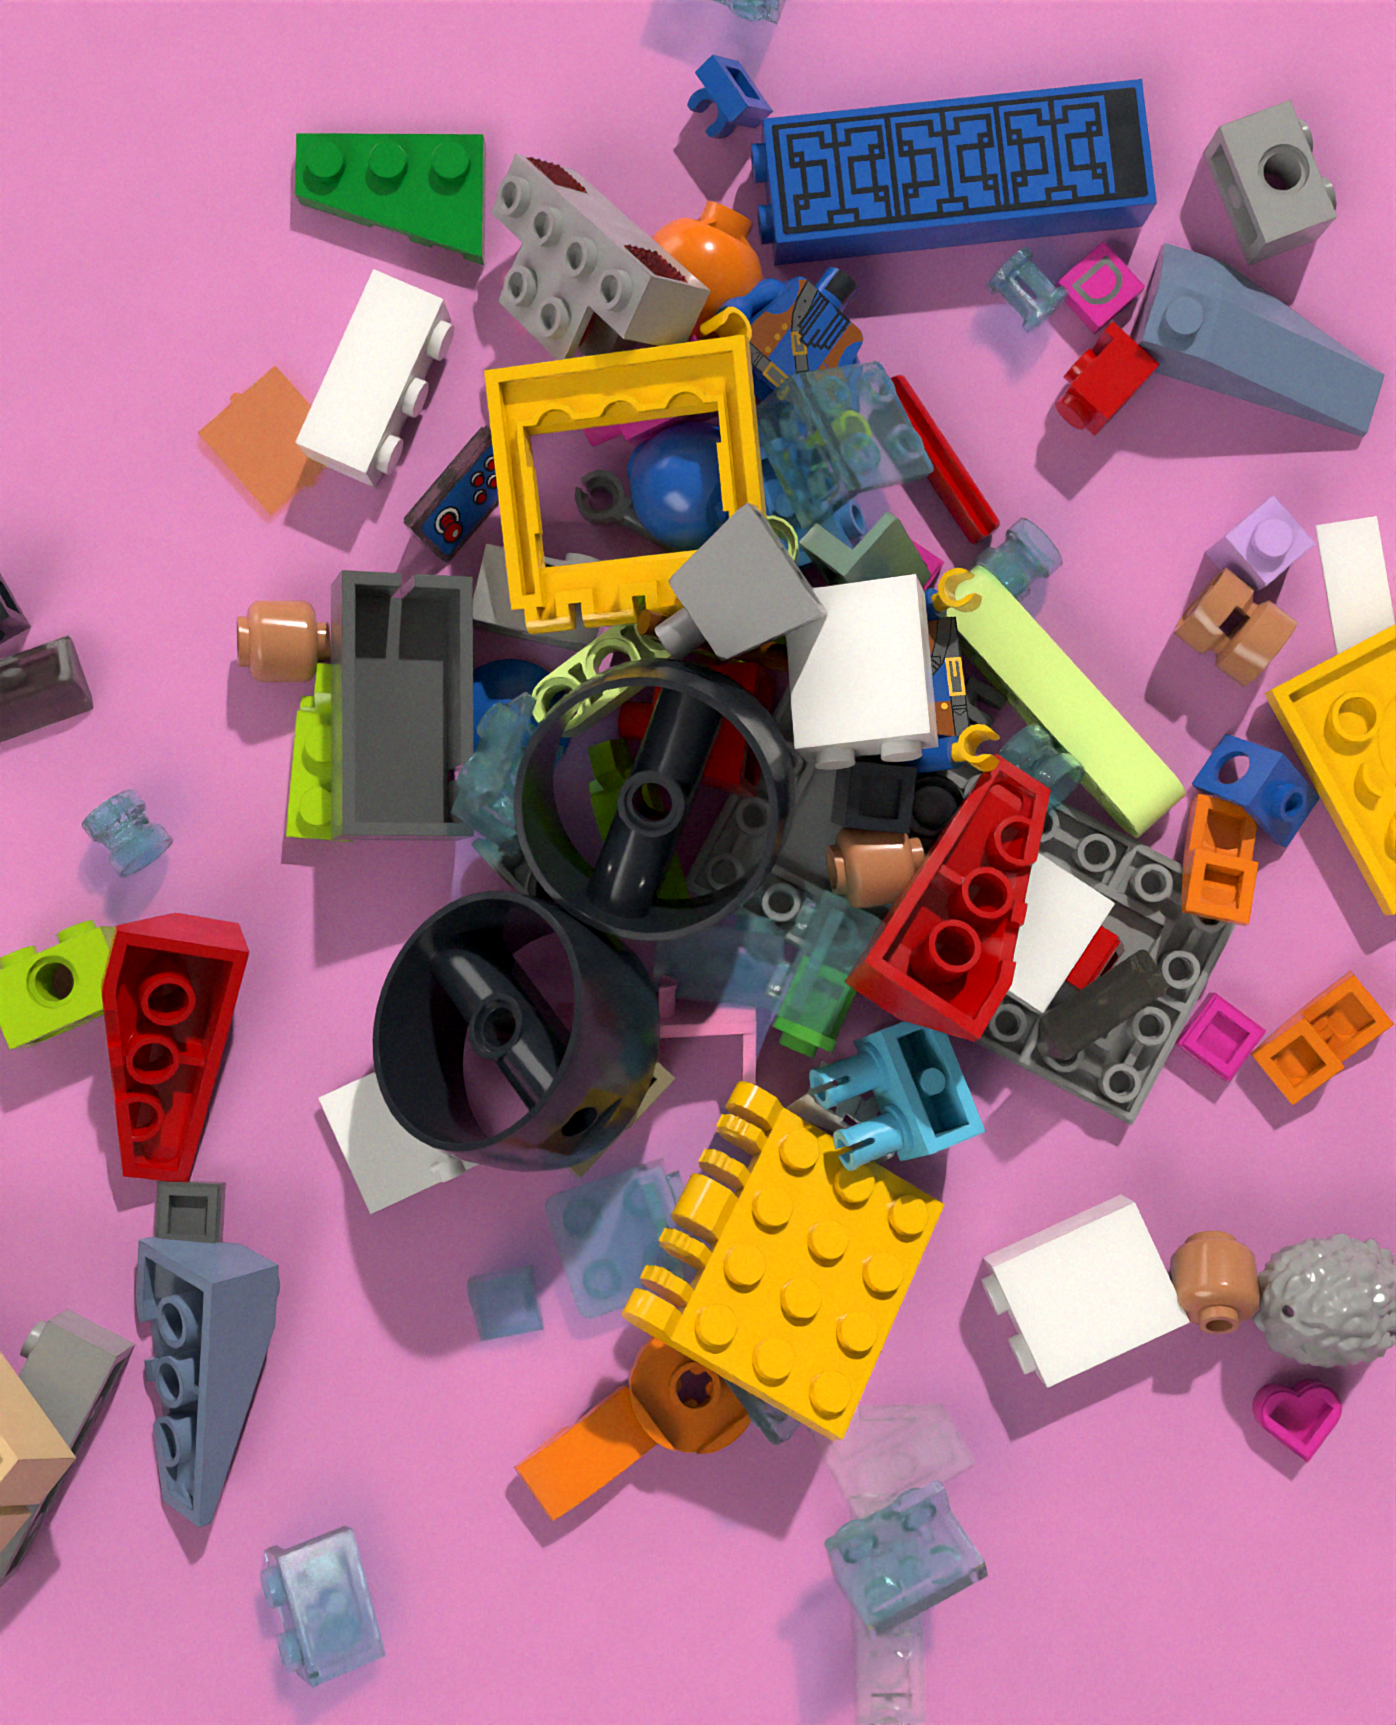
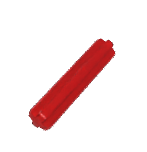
M898 374L883 382L876 389L875 400L968 541L975 544L992 535L1000 526L999 518L905 376Z

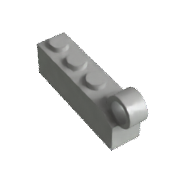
M67 1309L47 1320V1322L40 1320L31 1330L20 1352V1355L27 1358L19 1374V1378L77 1457L135 1343ZM73 1463L40 1504L26 1505L31 1513L30 1517L0 1553V1587L16 1574Z

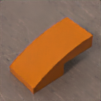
M1197 794L1191 799L1183 858L1182 913L1241 926L1249 924L1259 864L1257 861H1252L1258 824L1243 807L1203 794Z
M1350 970L1277 1028L1251 1052V1055L1293 1106L1345 1068L1342 1063L1395 1024Z
M619 1386L573 1425L561 1428L514 1466V1469L549 1519L555 1521L613 1480L658 1443L649 1437L638 1422L631 1406L629 1388L627 1386Z

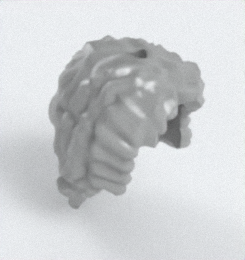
M1335 1234L1323 1240L1316 1237L1313 1240L1306 1238L1302 1244L1296 1243L1291 1246H1284L1279 1252L1272 1253L1270 1261L1265 1264V1269L1258 1274L1260 1306L1262 1309L1256 1312L1253 1318L1255 1325L1265 1332V1340L1269 1348L1274 1352L1282 1354L1284 1358L1296 1359L1297 1362L1302 1364L1310 1363L1313 1366L1324 1368L1334 1367L1335 1365L1346 1367L1348 1364L1357 1365L1360 1361L1369 1363L1376 1360L1377 1357H1384L1386 1350L1396 1344V1265L1394 1264V1255L1391 1254L1389 1249L1380 1248L1378 1242L1374 1239H1367L1365 1242H1362L1356 1238L1350 1239L1346 1234ZM1287 1306L1293 1309V1316L1288 1313Z

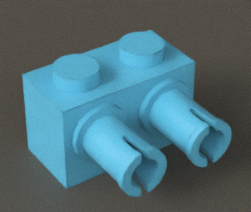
M903 1021L853 1041L858 1052L857 1054L823 1067H816L810 1071L811 1088L833 1080L837 1081V1086L814 1094L816 1100L824 1109L832 1108L837 1103L870 1090L873 1091L881 1115L849 1128L839 1129L833 1134L835 1150L861 1142L859 1148L838 1156L843 1166L849 1171L856 1170L863 1164L895 1151L900 1161L931 1155L986 1132L946 1033Z

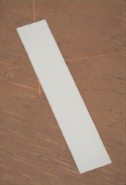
M1377 516L1315 525L1337 654L1395 624Z

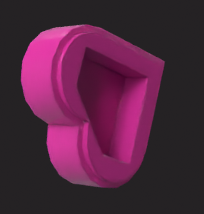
M1307 1378L1298 1381L1291 1388L1282 1383H1271L1263 1386L1253 1399L1252 1412L1255 1420L1263 1429L1308 1463L1337 1425L1342 1415V1403L1339 1395L1333 1388L1318 1379Z

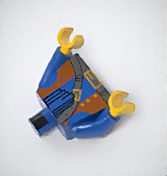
M829 267L815 286L801 276L784 282L773 278H765L747 295L735 297L723 303L716 312V315L700 325L699 329L704 336L712 331H715L720 338L746 335L749 338L755 396L793 431L820 427L824 422L825 429L817 435L816 444L820 448L826 449L833 442H836L841 450L840 460L846 462L864 447L867 442L865 427L856 418V397L860 360L857 354L863 343V334L842 313L858 292V287L849 275L835 267Z
M953 568L945 572L939 580L938 591L934 588L924 591L939 747L922 749V757L918 759L891 762L895 765L917 768V774L959 769L964 761H967L980 771L989 772L994 770L999 763V760L991 754L979 756L975 754L980 743L986 740H999L1000 736L986 725L975 724L970 726L956 616L945 617L947 609L951 607L960 612L967 613L973 612L981 604L982 596L976 593L966 595L961 600H956L955 591L957 586L975 576L973 573L962 568Z

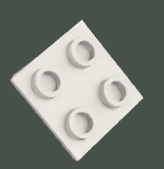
M375 1072L318 1098L370 1214L439 1182L451 1180L478 1165L477 1163L446 1155L410 1135L397 1122L387 1107L378 1086Z

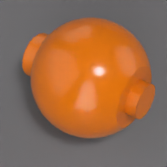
M713 201L706 202L699 219L678 218L664 225L651 237L711 290L689 336L695 335L699 341L720 338L715 331L704 336L699 329L700 325L714 317L721 305L727 300L746 296L763 280L759 258L747 241L753 222L742 214Z

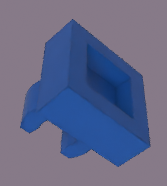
M712 54L695 71V74L705 88L698 89L691 95L687 103L690 111L702 113L713 102L718 108L716 121L705 131L708 137L716 139L725 138L734 131L736 125L756 128L763 122L764 118H767L773 112L739 61Z

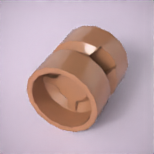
M1225 567L1209 582L1185 611L1174 627L1173 634L1199 654L1213 651L1216 654L1215 666L1239 685L1245 687L1279 653L1293 634L1298 623L1270 600L1256 603L1253 600L1254 588L1229 568ZM1233 612L1242 619L1226 636L1219 627L1230 613Z

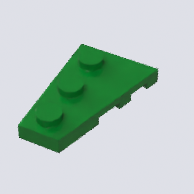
M296 133L295 195L301 205L370 228L376 225L406 235L412 242L430 248L436 245L462 254L464 259L485 266L486 143L483 134Z

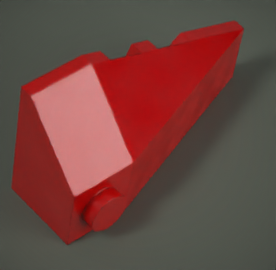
M997 753L994 756L999 760L998 766L989 772L982 771L844 980V983L899 1020L973 1042L980 1039L1013 982L1016 962L1013 961L1019 928L1025 922L1028 903H1025L1031 868L1038 857L1051 789Z
M175 912L115 926L100 987L123 1177L167 1182H188L250 953L239 923Z

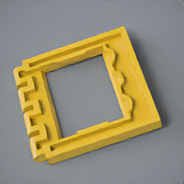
M746 335L484 370L511 610L524 609L526 628L530 635L575 630V604L581 603L583 623L587 629L637 623L639 617L638 597L645 596L646 609L668 615L675 614L684 606L670 587L668 581L697 551L691 550L545 567L542 521L531 443L532 435L718 411L721 442L716 444L723 511L729 512L730 518L739 508L746 503H751L758 506L767 520L749 338Z

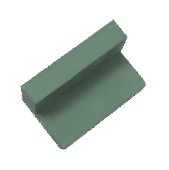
M890 512L885 513L853 550L817 523L799 541V544L828 586L916 574L923 587L931 576L901 521Z

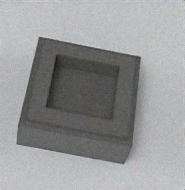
M158 1181L155 1237L158 1239L213 1244L223 1242L226 1182Z

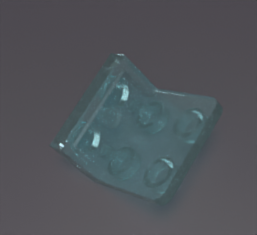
M663 1157L555 1193L545 1203V1212L577 1310L584 1318L592 1319L624 1308L634 1288L643 1289L659 1296L656 1292L651 1291L644 1284L640 1283V1276L646 1264L665 1268L673 1273V1275L686 1281L689 1285L697 1272L696 1269L671 1256L659 1246L660 1242L658 1240L664 1228H675L688 1234L686 1229L676 1224L670 1217L685 1185L679 1170L668 1173ZM688 1234V1236H690L691 1238H695L696 1240L703 1243V1240L694 1234Z

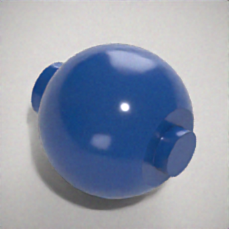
M699 421L674 424L661 430L650 440L640 443L629 458L627 475L630 481V494L635 513L644 528L655 539L671 548L681 551L698 550L729 519V512L723 511L716 444L721 442L719 426Z

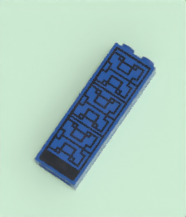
M1142 79L764 118L762 122L761 143L751 144L754 184L765 183L767 197L766 205L757 206L759 238L761 245L772 244L774 265L1143 227L1157 204Z

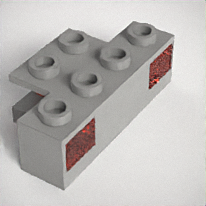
M515 153L507 175L500 183L497 199L491 213L522 244L512 268L505 277L504 288L498 302L556 360L573 358L578 347H580L579 351L585 356L633 350L637 342L657 346L686 343L711 290L578 172L559 164L555 165L553 162L541 161L540 158L534 159V157Z

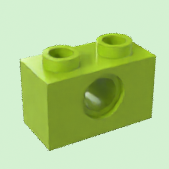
M93 920L84 921L57 933L56 936L59 944L37 953L35 946H28L0 958V1027L10 1050L33 1047L104 1016L100 986L115 927H96ZM62 964L70 969L74 978L73 989L64 999L56 994L52 986L53 974Z

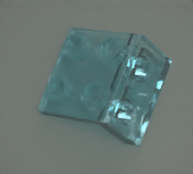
M878 361L791 374L756 407L759 442L802 529L813 527L815 523L821 525L859 493L921 480L934 471V467L924 449L923 441L915 431L895 391L891 378L886 374L882 364Z

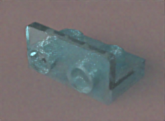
M345 1525L287 1549H283L278 1545L264 1549L268 1568L260 1571V1582L270 1609L279 1608L284 1632L276 1635V1641L287 1673L290 1674L296 1671V1674L311 1687H315L386 1656L352 1528Z

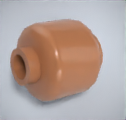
M255 601L249 606L247 616H237L238 667H248L249 673L257 682H307L315 676L318 660H330L329 623L317 622L315 610L306 601Z
M844 827L837 833L835 844L826 847V867L832 892L835 896L843 895L849 905L857 909L895 903L924 860V852L919 838L909 839L906 833Z
M1221 1231L1195 1233L1189 1236L1185 1244L1181 1245L1171 1256L1172 1284L1178 1295V1302L1185 1310L1189 1321L1199 1325L1200 1330L1209 1334L1234 1332L1239 1328V1323L1250 1319L1259 1309L1260 1294L1255 1256L1246 1245L1238 1242L1233 1235Z

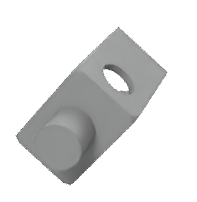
M746 503L669 579L670 587L684 607L656 626L655 632L665 649L675 660L682 659L707 641L721 661H728L813 623L829 612L758 506Z

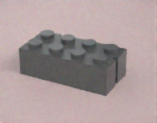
M342 570L331 584V840L460 841L474 836V778L460 777L448 783V772H459L474 765L473 577L414 574L401 588V598H391L401 587V573Z

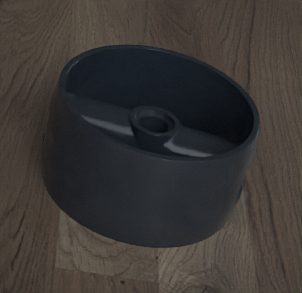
M669 658L640 659L619 664L591 677L563 696L547 712L532 734L519 765L514 789V818L519 843L531 871L543 889L557 904L581 922L617 937L645 941L669 940L697 933L722 921L749 901L772 871L787 841L795 809V780L790 754L781 731L765 706L748 689L728 675L698 663ZM626 686L662 687L629 777L619 790L617 809L595 868H593L579 854L570 841L558 814L554 796L553 770L560 739L573 714L588 697L606 690ZM727 719L742 734L753 750L765 778L769 797L770 818L767 842L763 855L742 877L715 892L686 899L657 898L723 725ZM652 782L665 787L671 795V810L660 812L650 808L643 799V784Z
M505 891L474 893L447 904L430 916L411 935L395 958L386 976L376 1007L372 1038L375 1074L383 1099L397 1122L410 1135L446 1155L508 1171L533 1172L568 1168L584 1162L607 1147L624 1130L640 1107L654 1074L660 1044V1015L656 993L651 978L637 954L617 936L599 931L581 922L560 905L537 896ZM553 933L557 934L563 944L573 975L575 1005L571 1033L513 956L515 952L530 942ZM467 1029L469 1030V1041L473 1050L480 1057L495 1061L529 1110L524 1117L511 1127L489 1138L476 1121L465 1090L463 1054Z

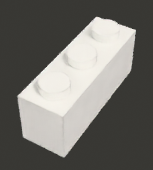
M373 269L295 442L307 459L374 488L377 487L382 473L390 475L393 472L403 449V440L399 438V435L409 415L415 418L420 413L429 389V383L424 381L433 359L441 361L444 358L453 338L454 325L450 324L451 317L444 299Z

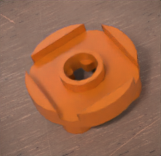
M653 1336L648 1338L638 1351L635 1362L628 1374L630 1402L633 1412L649 1437L664 1448L684 1453H714L737 1440L752 1421L756 1408L754 1406L756 1396ZM688 1370L694 1375L706 1371L710 1377V1380L704 1385L708 1397L699 1404L692 1397L682 1402L677 1396V1392L683 1386L680 1376Z

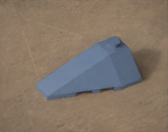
M1163 243L1133 336V340L1160 364L1154 371L1155 373L1361 437L1367 434L1385 376L1383 373L1226 262L1167 243Z
M147 1237L138 1240L136 1304L139 1322L151 1321L155 1357L145 1359L144 1363L147 1381H155L163 1410V1416L156 1418L153 1423L162 1496L165 1503L200 1528L211 1524L275 1328L277 1297L280 1292L279 1265L239 1243L216 1242L213 1244Z

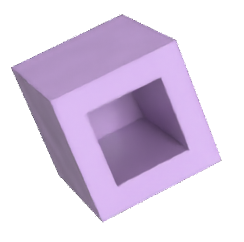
M1273 495L1205 553L1220 570L1227 567L1254 588L1255 594L1278 577L1316 543Z

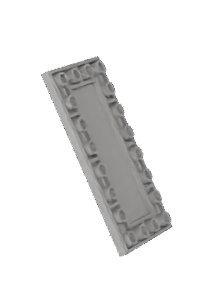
M789 683L772 717L783 735L794 772L795 809L787 841L772 871L752 898L733 914L848 975L894 903L857 909L850 906L843 895L835 896L832 892L826 867V847L835 844L837 833L844 828L831 822L836 769H817L815 762L807 763L795 750ZM877 755L855 757V760L893 764L883 761ZM964 761L959 769L916 774V778L927 774L943 775L958 785L965 798L982 771ZM762 770L757 798H749L731 793L685 878L687 889L692 893L703 896L730 885L748 872L762 857L767 842L770 818L769 797ZM1050 795L1038 853L1115 903L1101 925L1118 935L1124 945L1125 951L1114 968L1133 955H1137L1135 975L1124 985L1045 1038H1042L1043 1018L1078 992L1070 988L1064 981L1044 1013L1031 1011L1006 994L980 1039L975 1043L1123 1122L1133 1125L1236 924L1182 913V864ZM911 830L910 834H907L909 839L919 838L924 858L938 839L924 838L916 835Z

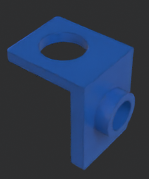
M1229 734L1223 736L1192 782V785L1198 791L1243 807L1275 844L1285 848L1292 841L1320 798L1284 753ZM1237 756L1249 758V768L1241 779L1230 784L1219 782V771L1228 760Z

